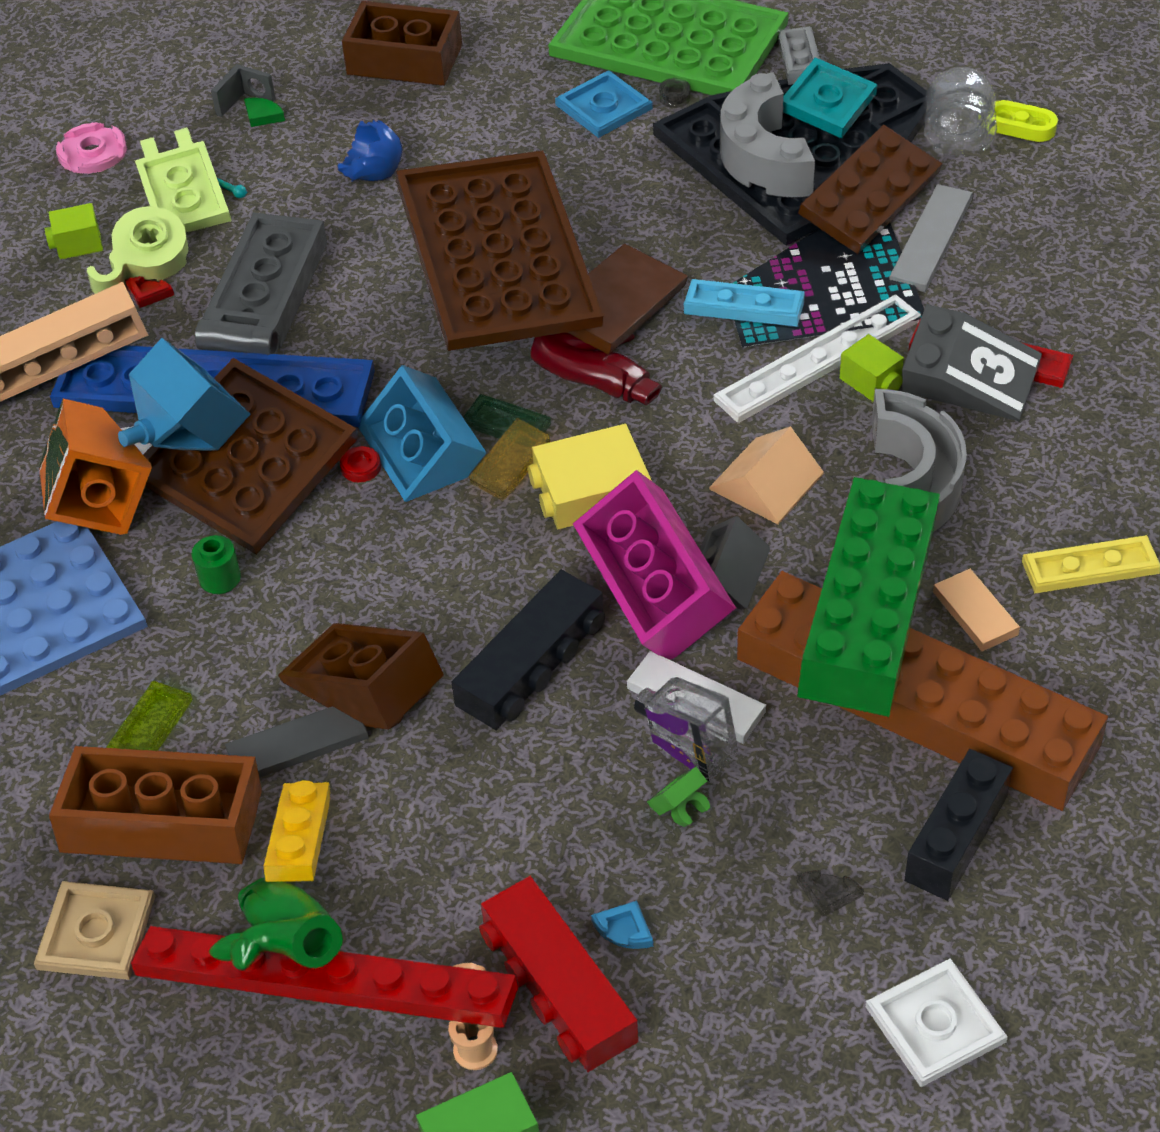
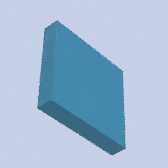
M610 70L555 98V105L598 138L653 109L652 101Z

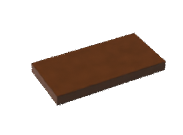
M624 243L588 273L604 316L603 326L567 333L610 354L686 285L688 275Z

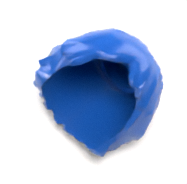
M373 119L372 122L367 124L360 121L356 129L355 141L352 142V149L347 152L348 156L344 161L338 164V170L345 177H349L351 181L356 179L380 181L391 177L402 157L403 148L400 138L380 120L375 121Z

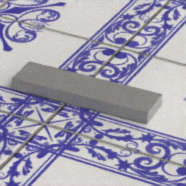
M937 184L891 272L889 280L915 285L917 291L926 293L972 201L973 192Z

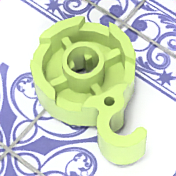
M155 206L139 207L125 213L116 222L111 234L113 250L109 255L112 272L107 275H101L97 273L93 266H89L87 274L91 289L95 294L121 282L126 285L125 280L133 277L142 276L145 280L157 279L159 281V279L164 280L175 275L186 265V256L188 254V242L184 224L171 211Z

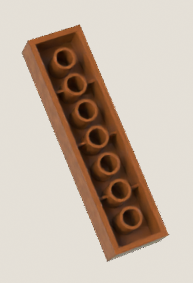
M781 571L738 628L737 660L798 688L802 657L822 588ZM910 628L890 716L887 717L838 706L960 764L969 748L1013 767L1009 787L1061 811L1064 810L1100 749L1108 716L912 628Z

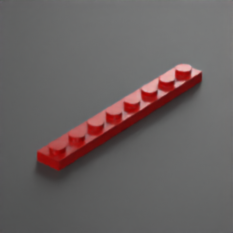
M155 926L149 927L130 963L135 976L499 1028L505 1027L518 990L516 976L512 974L341 951L329 963L319 968L304 967L281 953L262 952L248 969L241 971L234 967L232 961L215 959L209 953L210 948L225 936Z

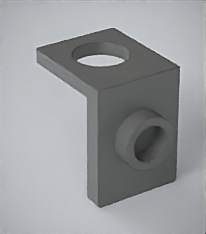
M238 64L219 80L211 90L216 115L221 117L244 93L271 101L276 99L271 74ZM251 78L259 80L264 85L265 93L257 91L252 86Z

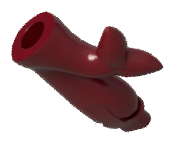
M567 332L535 337L533 341L531 359L546 371L565 380L597 388L615 398L623 396V400L628 403L636 400L644 405H648L661 392L662 385L649 379L650 373L630 358L619 353L611 352L607 354L603 351H595L597 348ZM631 334L620 345L632 341L635 336Z

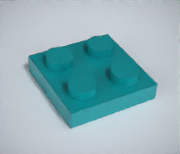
M815 57L783 96V113L842 138L876 95L877 84Z

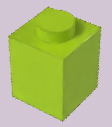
M92 203L49 211L51 227L44 228L49 249H57L60 260L103 251L100 230Z
M867 334L841 353L839 379L874 402L875 389L899 390L903 382L902 369L904 357L870 334Z

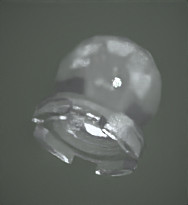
M953 67L939 73L929 85L924 103L926 109L924 136L933 145V150L940 155L965 156V151L975 152L980 148L985 151L995 140L997 131L995 105L997 99L986 75L971 67Z

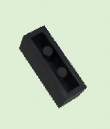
M969 748L908 852L905 882L949 901L1008 796L1013 767Z

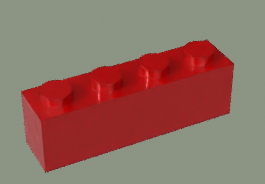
M531 875L481 903L483 924L479 926V930L485 943L491 951L494 952L500 948L508 959L504 962L507 973L516 976L518 988L526 985L533 995L530 998V1002L534 1012L544 1025L549 1022L554 1024L560 1033L557 1035L558 1044L565 1057L571 1063L579 1060L585 1070L590 1072L638 1043V1020Z

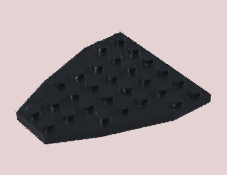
M890 63L847 68L844 70L876 83L877 91L874 98L842 138L783 113L782 128L770 133L785 138H805L815 160L814 192L883 125L909 142H912L933 111L935 96ZM787 79L778 81L783 96L792 86L788 85ZM732 91L708 96L653 123V135L785 246L819 229L811 221L798 214L801 203L809 196L782 197L766 194V188L753 183H751L750 187L741 184L726 170L720 155V115L722 105Z

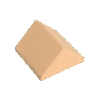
M787 427L755 438L709 487V490L779 524L823 476L824 471L791 427Z

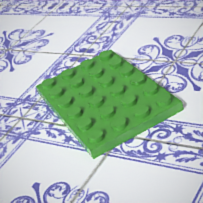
M581 0L549 43V56L708 95H716L733 91L758 72L777 42L780 30H784L788 25V12L736 0Z

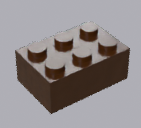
M361 1L342 39L347 75L445 86L463 45L459 11Z

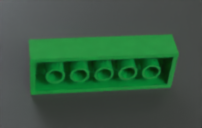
M853 478L802 657L797 697L882 716H890L933 536L940 499L939 493L883 483L877 480Z

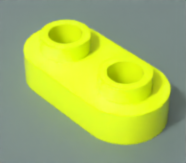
M1008 100L995 101L987 108L986 126L993 132L1035 142L1048 141L1056 134L1058 118L1055 113L1048 109Z

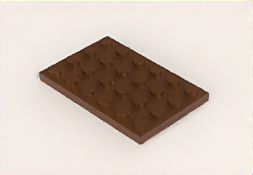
M544 150L396 171L397 187L448 351L603 326L604 316Z

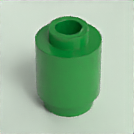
M213 535L201 539L194 545L191 554L201 588L212 594H224L235 588L240 581L241 573L233 543L224 536Z

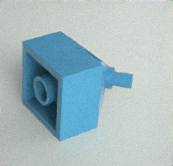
M161 338L129 373L138 421L134 423V427L119 431L118 439L123 447L140 442L143 445L150 443L154 447L167 449L219 450L247 419L250 413L203 367L164 338Z

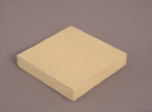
M62 881L34 961L36 970L130 980L133 971L130 963L142 942L155 899L154 891Z

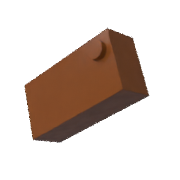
M75 746L49 814L59 852L243 864L262 792L256 757Z

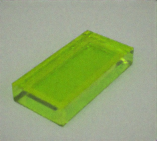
M152 681L106 748L158 751L192 702L191 693Z

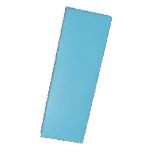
M692 279L684 301V314L798 327L804 305L805 291Z

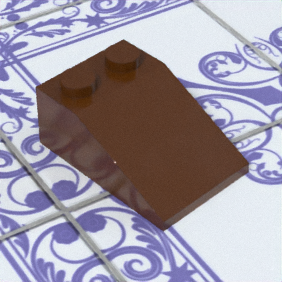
M333 623L278 676L284 684L327 708L333 706L367 727L389 730L402 721L404 714L418 700L423 699L430 693L431 688L444 674L424 632Z

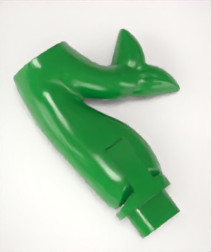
M265 877L243 888L238 894L239 907L251 927L244 932L230 934L221 938L210 948L209 953L215 959L232 961L234 967L241 971L248 969L262 952L281 953L304 967L319 968L329 963L338 954L342 947L343 938L339 925L308 893L289 882H265Z

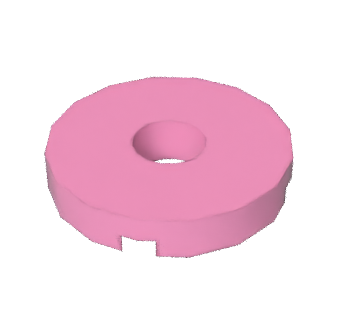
M96 122L82 124L70 129L64 134L65 139L61 143L58 141L56 145L57 158L60 164L65 169L74 173L84 174L102 172L115 166L123 159L127 151L125 136L119 128L112 126V129L105 128L104 123ZM90 145H99L97 148L92 150L84 149L85 147Z

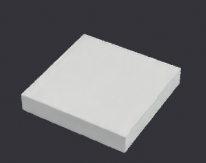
M951 959L866 1001V1009L920 1087L1007 1042V1035Z

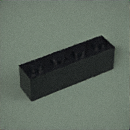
M561 569L451 681L455 706L496 731L506 720L509 722L514 721L520 715L524 707V701L533 691L541 692L548 685L552 671L561 662L566 664L573 659L580 641L587 634L595 635L600 630L605 620L603 592Z

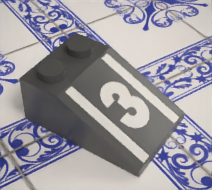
M926 304L902 369L903 392L1020 421L1042 353L966 313Z

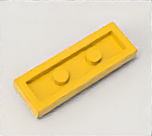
M303 780L283 784L263 866L265 882L314 881L330 803L329 782L313 783Z

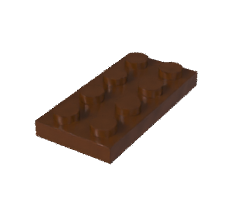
M883 125L801 203L798 214L859 254L939 174L943 163Z

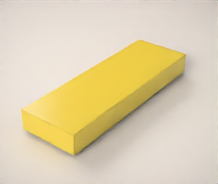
M1147 535L1024 554L1022 557V563L1034 593L1160 574V563Z

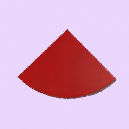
M138 276L125 280L126 287L139 308L174 296L171 285L160 279L159 282L144 280V277Z

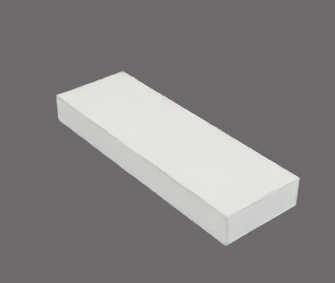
M649 651L627 680V689L742 744L745 743L766 713L765 704L652 651Z

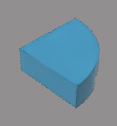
M637 901L591 915L592 923L596 930L611 943L632 949L653 946V938Z

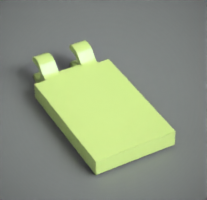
M188 127L174 131L179 148L159 153L154 137L140 141L145 158L135 160L150 206L164 208L177 215L184 224L186 233L231 221L228 207L204 141L193 143Z

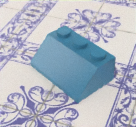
M401 365L362 416L360 427H358L370 447L378 452L383 468L405 502L467 478L487 453L437 378Z

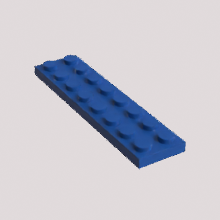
M126 345L59 375L50 395L53 408H59L64 398L102 407L105 411L137 413L129 373L153 347ZM178 349L203 367L213 378L232 358H235L353 427H360L375 373L373 360Z

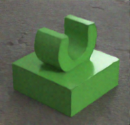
M694 767L676 777L650 798L647 803L658 815L671 810L674 822L686 827L693 822L685 809L687 803H691L701 813L710 808V803L706 796L700 792H695L707 780L699 769Z

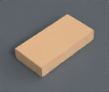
M971 568L934 584L933 593L982 652L1019 635L1020 626Z

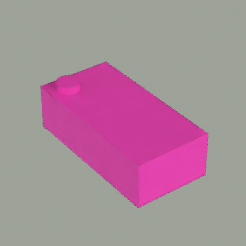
M635 470L573 523L641 644L655 654L669 660L676 658L736 609L663 489L638 470Z

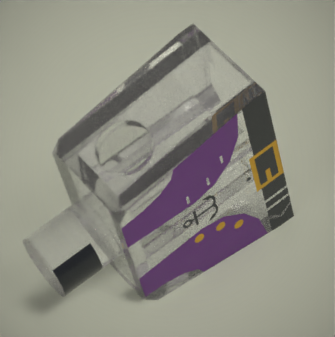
M679 677L671 678L657 692L650 688H645L638 694L634 703V709L637 713L647 717L653 744L688 768L697 767L707 781L710 782L739 754L729 697ZM709 744L719 749L716 755L715 752L710 750Z

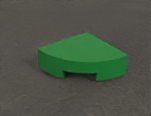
M264 98L244 99L251 127L285 121L282 108L275 102Z

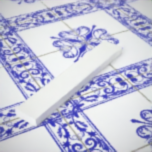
M895 294L714 394V402L737 423H740L840 367L841 353L867 334L883 343L919 323V321L913 320L920 317L921 314ZM894 303L908 313L889 325H886L887 318L884 315L876 314ZM872 316L871 324L874 326L873 328L846 331Z

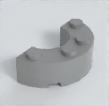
M774 72L755 74L751 79L736 87L727 96L722 105L720 115V155L722 163L730 175L747 187H750L751 183L766 188V194L774 196H810L813 193L815 160L805 138H785L770 133L782 128L783 92Z
M875 389L872 414L875 453L896 456L905 460L914 469L902 477L886 479L885 483L939 493L940 499L934 531H936L951 518L961 498L967 456L962 432L955 421L944 410L939 414L926 406V399L897 390Z

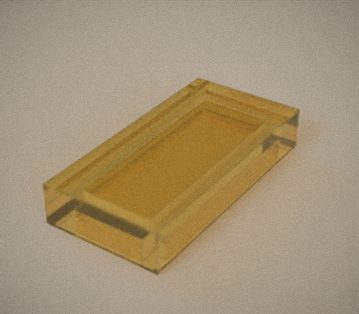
M516 418L468 477L470 483L497 499L504 501L528 473V465L533 464L532 447L550 443V436Z

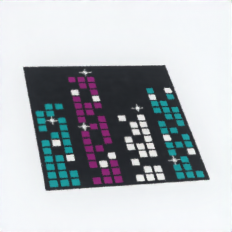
M891 223L859 254L819 228L733 282V284L805 291L804 305L798 327L734 320L742 347L823 335L895 294L921 314L920 317L913 320L919 321L924 308L915 285L889 280L890 274L902 253ZM894 303L876 314L884 315L887 318L886 325H889L908 313ZM872 316L846 331L873 328L874 326L871 324Z

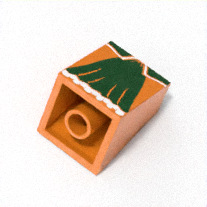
M62 399L39 465L45 519L123 535L128 533L152 467L151 463L134 444L123 447L120 444L118 433L122 430L102 407Z

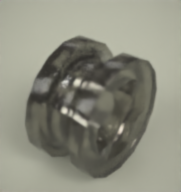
M670 78L660 84V102L664 106L680 108L689 103L690 85L687 81Z

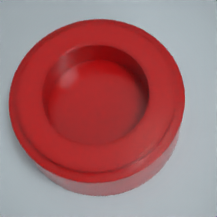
M358 446L351 448L340 459L341 473L347 480L352 482L369 481L375 478L381 470L380 456L376 450L370 447Z

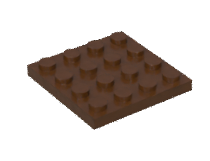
M232 358L214 379L250 415L219 450H178L154 447L152 445L143 454L152 467L145 487L257 555L357 441L359 435L357 428L237 359Z

